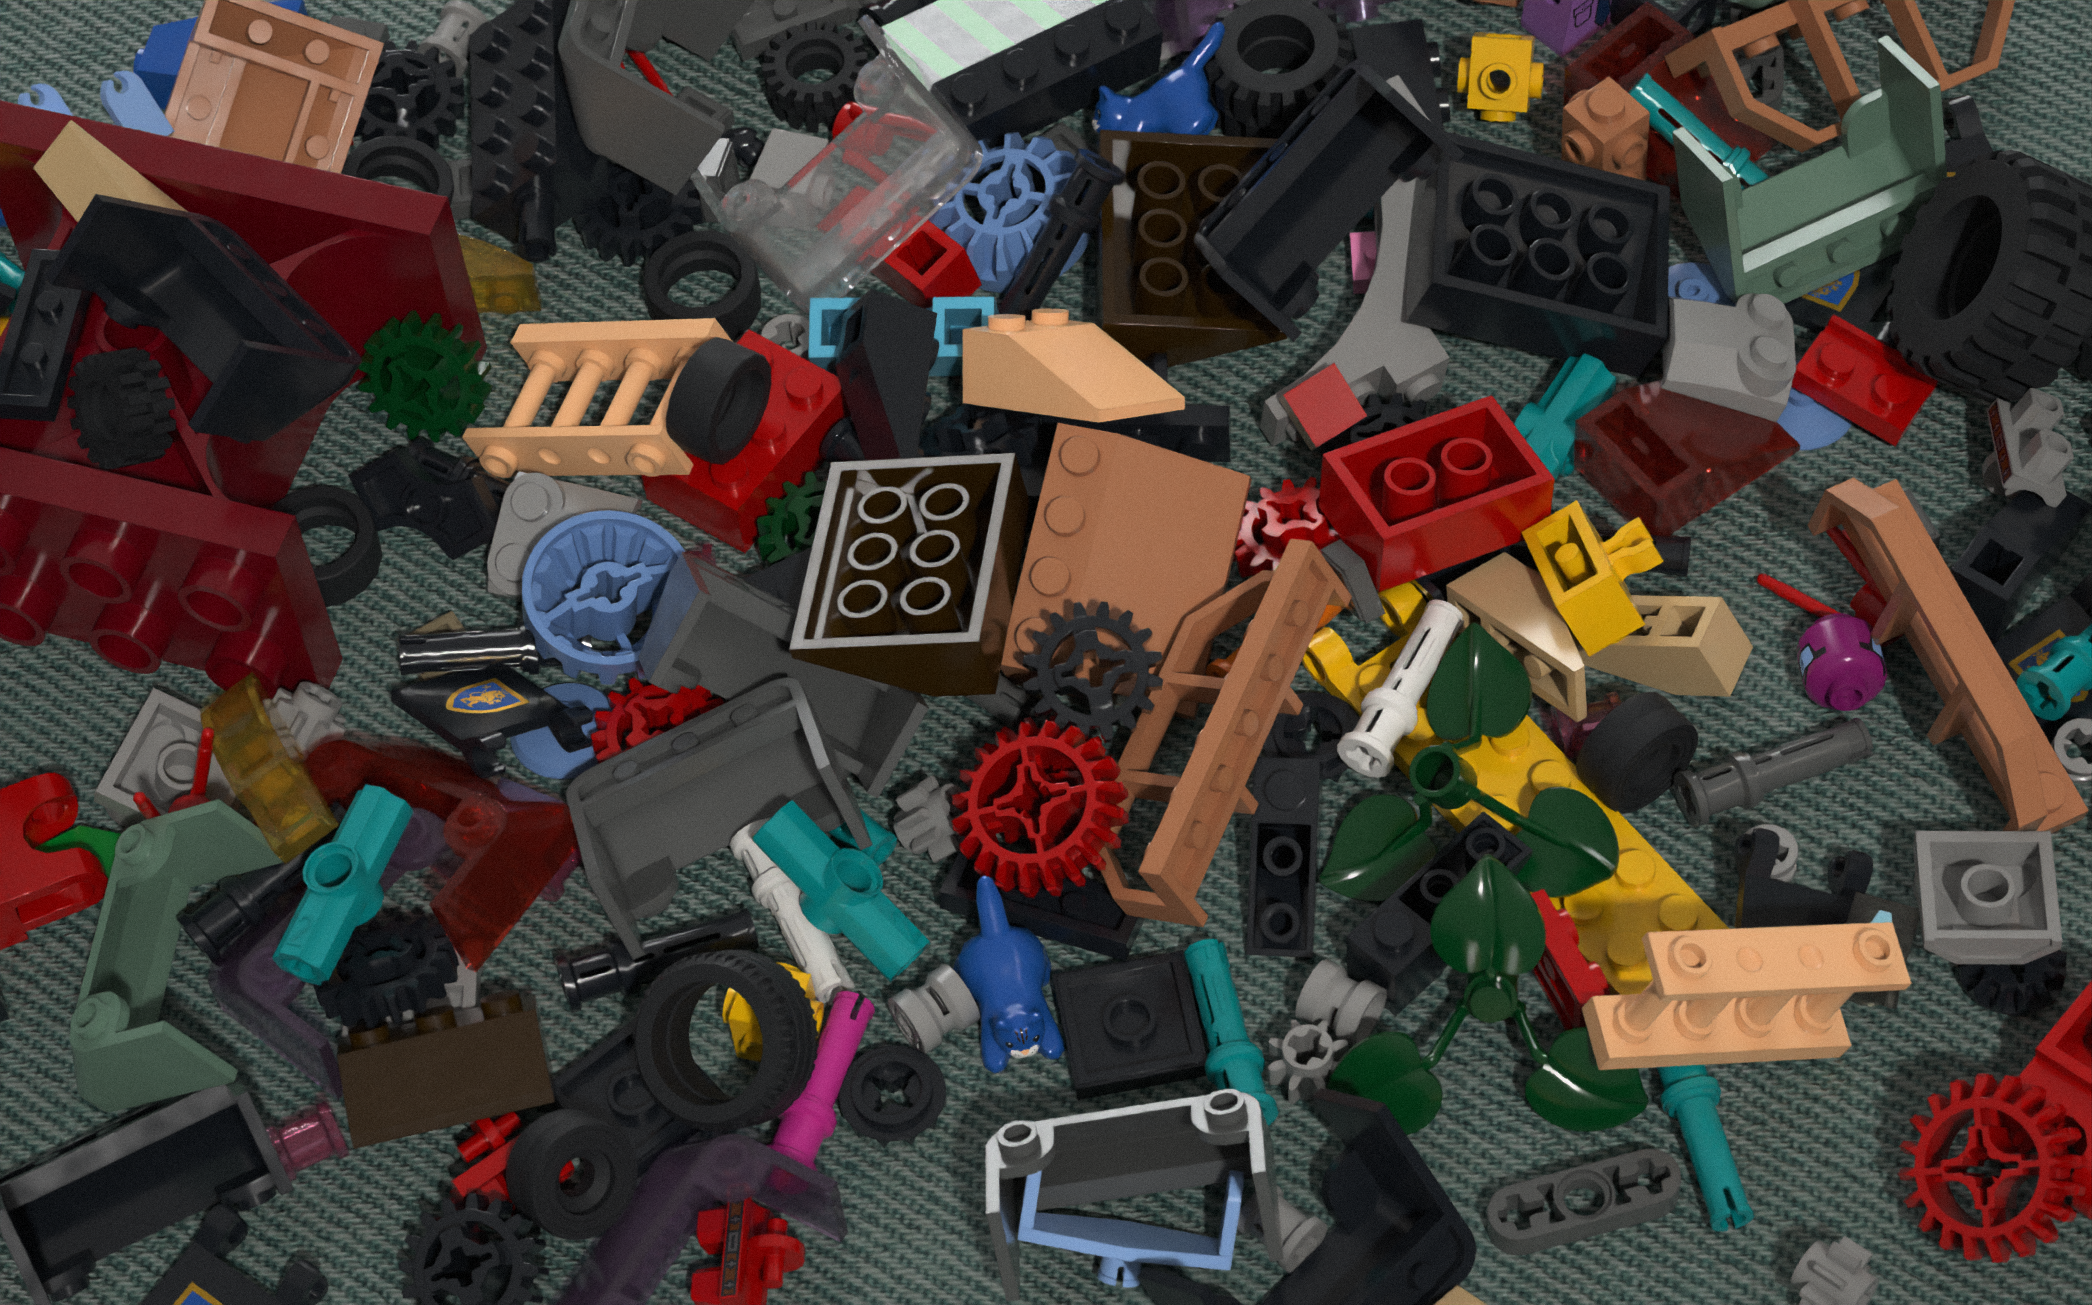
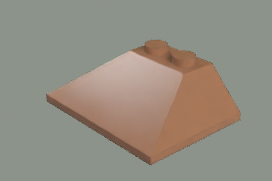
M204 0L189 37L164 112L165 117L174 129V132L168 136L341 174L384 43L263 0Z

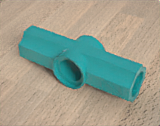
M1585 353L1580 357L1569 356L1539 403L1529 402L1526 404L1514 423L1555 480L1559 475L1566 478L1575 469L1586 447L1590 427L1616 390V376L1607 370L1603 361Z
M365 784L363 790L357 791L332 842L317 848L305 861L302 872L303 880L308 889L272 957L281 970L289 972L303 982L320 986L324 980H329L355 927L373 918L382 906L384 892L379 880L414 813L406 800L393 795L385 788Z
M793 800L780 808L753 836V842L802 891L799 904L807 920L817 929L828 934L843 933L889 982L898 977L930 945V941L881 891L883 888V876L874 860L865 853L853 848L840 849Z

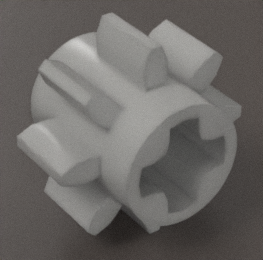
M300 682L294 694L279 688L265 713L269 717L266 725L274 729L270 736L271 742L283 753L302 761H311L319 748L333 755L347 730L343 726L346 718L338 714L342 707V702L329 690L311 682Z
M930 776L910 787L909 791L896 797V802L901 810L894 816V830L900 843L909 852L922 854L929 851L931 859L934 863H937L959 851V844L965 837L959 836L953 830L952 820L964 812L959 811L953 805L951 795L964 792L960 787L954 784H946L939 788L936 778Z
M1296 1019L1292 1020L1291 1030L1286 1034L1284 1040L1279 1038H1270L1269 1056L1274 1060L1268 1066L1269 1084L1279 1085L1284 1083L1288 1090L1289 1103L1292 1105L1299 1099L1313 1100L1312 1096L1320 1088L1326 1089L1332 1071L1348 1051L1347 1040L1332 1042L1328 1034L1327 1021L1323 1020L1316 1026L1311 1024L1301 1025Z
M1846 1236L1842 1238L1839 1244L1834 1241L1831 1246H1828L1821 1240H1817L1803 1255L1791 1277V1284L1801 1290L1798 1295L1802 1299L1798 1305H1868L1879 1284V1279L1869 1273L1871 1267L1867 1265L1873 1254Z

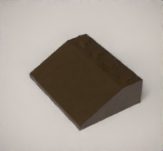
M1100 130L1097 154L1119 167L1126 174V178L1122 185L1113 186L1097 214L1100 218V223L1094 230L1095 320L1099 328L1137 359H1149L1155 352H1167L1168 367H1173L1287 339V336L1219 276L1194 244L1195 235L1202 223L1278 139Z
M1002 453L831 462L789 647L792 658L931 697L996 694L1031 509L1016 454Z

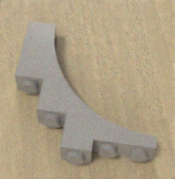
M1399 75L1386 80L1388 84L1428 119ZM1398 178L1373 206L1377 253L1374 273L1362 305L1338 342L1304 376L1264 401L1260 428L1272 447L1290 437L1293 441L1303 440L1278 398L1333 363L1337 366L1362 408L1368 405L1369 395H1377V392L1385 404L1391 403L1395 393H1401L1403 405L1408 402L1413 405L1420 399L1423 401L1430 400L1441 390L1450 357L1430 327L1406 322L1409 268L1427 179L1420 181L1415 178L1410 182L1404 183Z

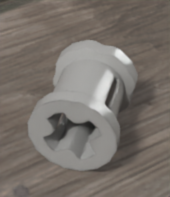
M456 0L449 1L444 5L440 13L441 23L432 36L422 40L418 47V52L424 54L433 46L439 48L440 63L453 60L456 63V77H461L468 67L466 58L470 54V34L475 32L481 24L489 21L474 6ZM463 22L468 23L467 28L461 26ZM442 51L447 53L445 57H441Z
M1277 1185L1283 1260H1279L1278 1265L1290 1273L1323 1241L1327 1232V1224L1316 1216L1307 1218L1283 1198L1284 1192ZM1255 1191L1240 1210L1237 1228L1245 1237L1254 1235L1266 1245Z

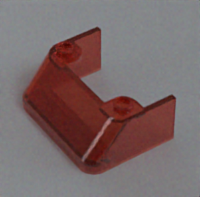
M334 740L318 746L309 754L252 822L280 844H283L297 831L315 819L334 800L348 811L357 791L363 790L365 784L385 788L393 795L406 800L414 812L413 816L444 828V839L451 851L456 856L465 859L463 864L429 905L466 968L476 973L578 846L569 806L566 803L498 775L485 779L479 778L468 763L411 741ZM304 880L288 891L297 894L305 885Z

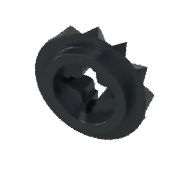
M1320 692L1297 694L1304 704L1300 714H1277L1263 745L1265 757L1320 759L1323 764V780L1331 778L1338 783L1342 773L1349 766L1341 759L1337 751V745L1345 733L1353 732L1360 716L1347 702L1336 696ZM1312 723H1317V731L1320 732V737L1323 741L1320 743L1319 751L1315 752V755H1309V751H1306L1305 742H1302L1306 741L1308 732H1311Z
M2058 950L2024 964L2020 983H2017L2016 975L2011 973L2008 965L1957 964L1958 975L1969 996L1986 1009L2004 1015H2027L2044 1009L2059 996L2066 980L2067 953Z
M885 1046L871 1050L856 1059L846 1072L839 1090V1103L843 1119H846L853 1127L858 1138L866 1136L875 1139L883 1148L891 1141L905 1140L912 1145L916 1136L927 1128L935 1130L938 1116L942 1109L947 1107L944 1076L938 1065L929 1056L916 1049L905 1046ZM876 1087L881 1091L885 1089L893 1094L899 1091L901 1087L904 1088L906 1103L910 1109L906 1106L902 1108L894 1103L888 1106L886 1110L883 1109L881 1094Z

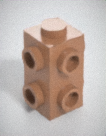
M1610 77L1590 90L1579 91L1563 107L1561 160L1646 181L1650 112Z

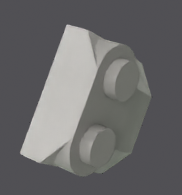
M1756 293L1741 296L1735 306L1668 296V336L1662 345L1663 379L1661 380V388L1777 422L1787 406L1793 377L1796 372L1794 325L1785 305L1772 295Z
M518 471L504 494L488 556V592L497 597L522 602V577L527 559L535 545L548 531L571 517L588 512L612 510L636 514L637 510L641 508L642 501L617 493L552 479L542 473Z
M153 688L95 790L94 802L104 806L111 819L126 828L146 820L133 801V796L136 792L145 793L161 815L168 814L169 807L176 799L191 793L201 732L204 728L210 727L214 730L215 735L205 797L211 801L220 799L237 812L255 779L270 742Z
M1915 831L1913 844L1915 864L1913 892L1918 901L1923 948L1954 964L2024 965L2061 949L2062 932L2051 831Z

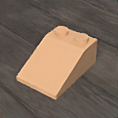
M1035 309L1032 310V320L1025 321L1026 316L1018 314L989 315L988 326L963 329V403L1098 423L1185 409V397L1096 324L1069 320L1068 310Z

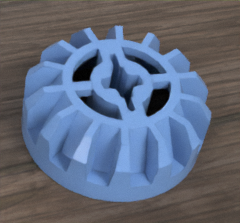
M1019 132L1006 133L1004 145L992 149L988 147L984 139L973 143L974 157L966 162L957 156L949 160L945 165L947 180L941 179L933 184L930 192L933 210L928 215V220L965 249L982 283L979 289L990 292L1007 293L1027 255L1032 250L1052 215L1048 211L1050 206L1049 200L1052 194L1061 193L1077 165L1074 156L1069 151H1057L1051 139L1044 136L1033 137L1030 144H1025ZM1001 167L1000 170L991 172L986 176L981 184L971 183V181L973 182L988 170ZM1034 168L1041 173L1045 180V193L1036 192L1033 183ZM1088 185L1082 194L1083 199L1089 190ZM965 195L978 197L985 216L983 225L975 221L967 213L964 206ZM1066 224L1064 225L1063 229L1061 230V233H1062V234H1064V232L1066 231V229H1067V227H1068ZM1093 230L1091 233L1082 234L1064 265L1060 276L1069 270L1081 257L1089 244ZM1053 248L1050 249L1030 284L1031 288L1035 285L1054 251Z
M612 510L580 514L561 522L548 531L530 553L522 577L523 622L525 629L530 630L535 637L538 653L544 659L554 657L561 661L564 674L575 679L581 671L598 674L600 683L606 685L615 684L618 674L634 672L638 679L645 678L644 670L638 657L648 631L633 645H631L626 635L634 627L637 614L652 609L653 619L669 574L681 553L685 552L680 543L667 530L647 518L628 512ZM589 634L598 640H616L620 650H595L583 645L577 639Z

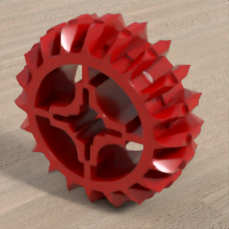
M1046 719L1037 736L1034 728L1029 723L1020 721L1018 739L1011 741L1004 732L996 731L995 743L999 748L990 755L985 749L975 748L974 755L981 763L978 771L971 769L960 770V779L970 790L951 795L953 805L959 811L964 812L952 820L953 830L959 836L965 837L959 844L960 851L968 860L976 859L974 870L981 877L983 875L990 878L995 876V884L1004 892H1010L1018 884L1020 892L1025 897L1034 899L1043 883L1046 890L1052 896L1060 897L1063 889V878L1069 877L1077 887H1085L1086 876L1082 872L1084 867L1091 864L1097 870H1106L1107 863L1099 854L1103 846L1110 849L1121 848V839L1110 828L1129 823L1128 813L1117 805L1129 798L1127 787L1121 781H1115L1121 774L1119 765L1113 758H1104L1106 749L1097 739L1085 742V734L1080 728L1072 725L1062 734L1061 728L1056 722ZM1061 765L1072 768L1082 774L1085 784L1071 787L1068 782L1053 783L1045 773L1044 766ZM1017 778L1014 788L1008 794L1002 796L1007 787ZM1043 795L1049 802L1044 803L1043 805H1041L1040 808V802H1042ZM1041 813V816L1038 817V824L1032 816ZM1080 821L1073 833L1063 841L1066 830L1073 823ZM1009 831L1013 836L1027 834L1029 840L1036 846L1037 853L1021 854L1006 850L1000 846L996 834Z
M1981 1073L1976 1075L1973 1088L1966 1080L1956 1079L1949 1083L1950 1099L1942 1094H1931L1926 1098L1928 1107L1934 1116L1933 1119L1924 1115H1913L1909 1119L1913 1129L1922 1135L1919 1141L1904 1140L1899 1145L1901 1151L1905 1154L1915 1155L1914 1167L1900 1169L1897 1175L1900 1180L1916 1181L1918 1190L1909 1193L1903 1202L1908 1208L1927 1207V1211L1922 1215L1918 1227L1923 1232H1933L1942 1228L1938 1245L1944 1250H1955L1962 1244L1963 1255L1967 1260L1979 1261L1987 1251L1993 1263H2007L2012 1254V1249L2019 1257H2031L2036 1254L2035 1237L2043 1243H2054L2059 1239L2057 1228L2051 1218L2062 1222H2072L2077 1217L2076 1212L2064 1202L2066 1195L2083 1196L2087 1191L2086 1186L2081 1182L2070 1181L2071 1169H2082L2087 1166L2089 1161L2086 1156L2069 1154L2067 1146L2076 1143L2081 1138L2082 1133H2080L2078 1128L2072 1127L2058 1130V1125L2064 1120L2067 1113L2065 1106L2053 1103L2044 1107L2046 1090L2041 1086L2031 1085L2023 1092L2020 1077L2005 1075L1997 1084L1992 1074ZM2002 1112L2013 1117L2026 1129L2034 1142L2037 1154H2024L2016 1148L2012 1141L2010 1127H2003ZM1974 1118V1126L1968 1127V1144L1964 1151L1957 1157L1948 1159L1949 1150L1955 1136L1966 1123ZM1994 1159H1997L2003 1163L2019 1164L2014 1169H2001L2000 1176L1989 1177L1983 1173H1967L1968 1168L1984 1167L1985 1160L1994 1161ZM2039 1177L2037 1187L2030 1202L2017 1216L2011 1219L2010 1210L2017 1209V1192L2021 1184L2030 1178ZM1949 1182H1960L1967 1186L1972 1193L1975 1209L1982 1210L1983 1223L1972 1218L1961 1208L1952 1194Z

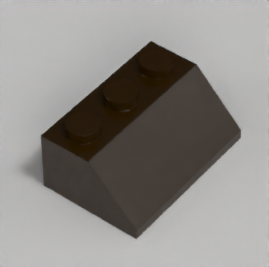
M506 990L480 999L481 1007L454 1012V1008L451 1005L428 1008L422 1014L416 1013L414 1015L415 1022L389 1028L387 1021H379L374 1028H367L366 1023L348 1030L349 1037L338 1041L337 1060L353 1148H361L555 1102L553 1068L535 994L520 997L518 990Z

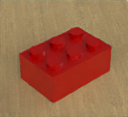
M750 329L741 337L737 344L766 357L771 366L772 384L767 407L749 443L734 459L723 465L710 463L684 451L694 464L689 475H659L656 477L641 475L646 498L649 501L743 553H746L760 537L757 519L761 516H768L766 499L768 497H775L783 500L785 498L783 483L786 481L795 484L798 488L803 487L806 483V473L811 471L815 473L825 461L820 455V449L825 437L838 422L851 415L838 376Z
M1490 395L1324 453L1322 456L1319 508L1343 542L1364 560L1374 586L1381 592L1525 540L1521 532L1551 514L1555 478L1494 397Z

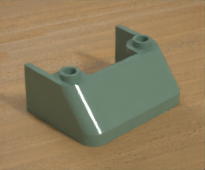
M1888 35L1877 39L1881 88L1859 98L1848 108L1841 123L1842 145L1741 191V183L1736 174L1727 166L1721 165L1684 127L1672 131L1682 208L1725 294L1734 304H1736L1741 296L1750 293L1772 295L1785 304L1901 251L1899 248L1905 234L1911 233L1917 221L1914 216L1923 203H1929L1935 195L1933 189L1943 178H1947L1940 84Z
M220 799L134 824L121 834L116 843L115 858L78 1002L70 1023V1044L78 1093L83 1099L104 1112L130 1108L232 1083L236 1080L238 1071L236 1068L168 1022H158L181 928L176 918L185 912L190 888L283 863L288 859L289 849Z

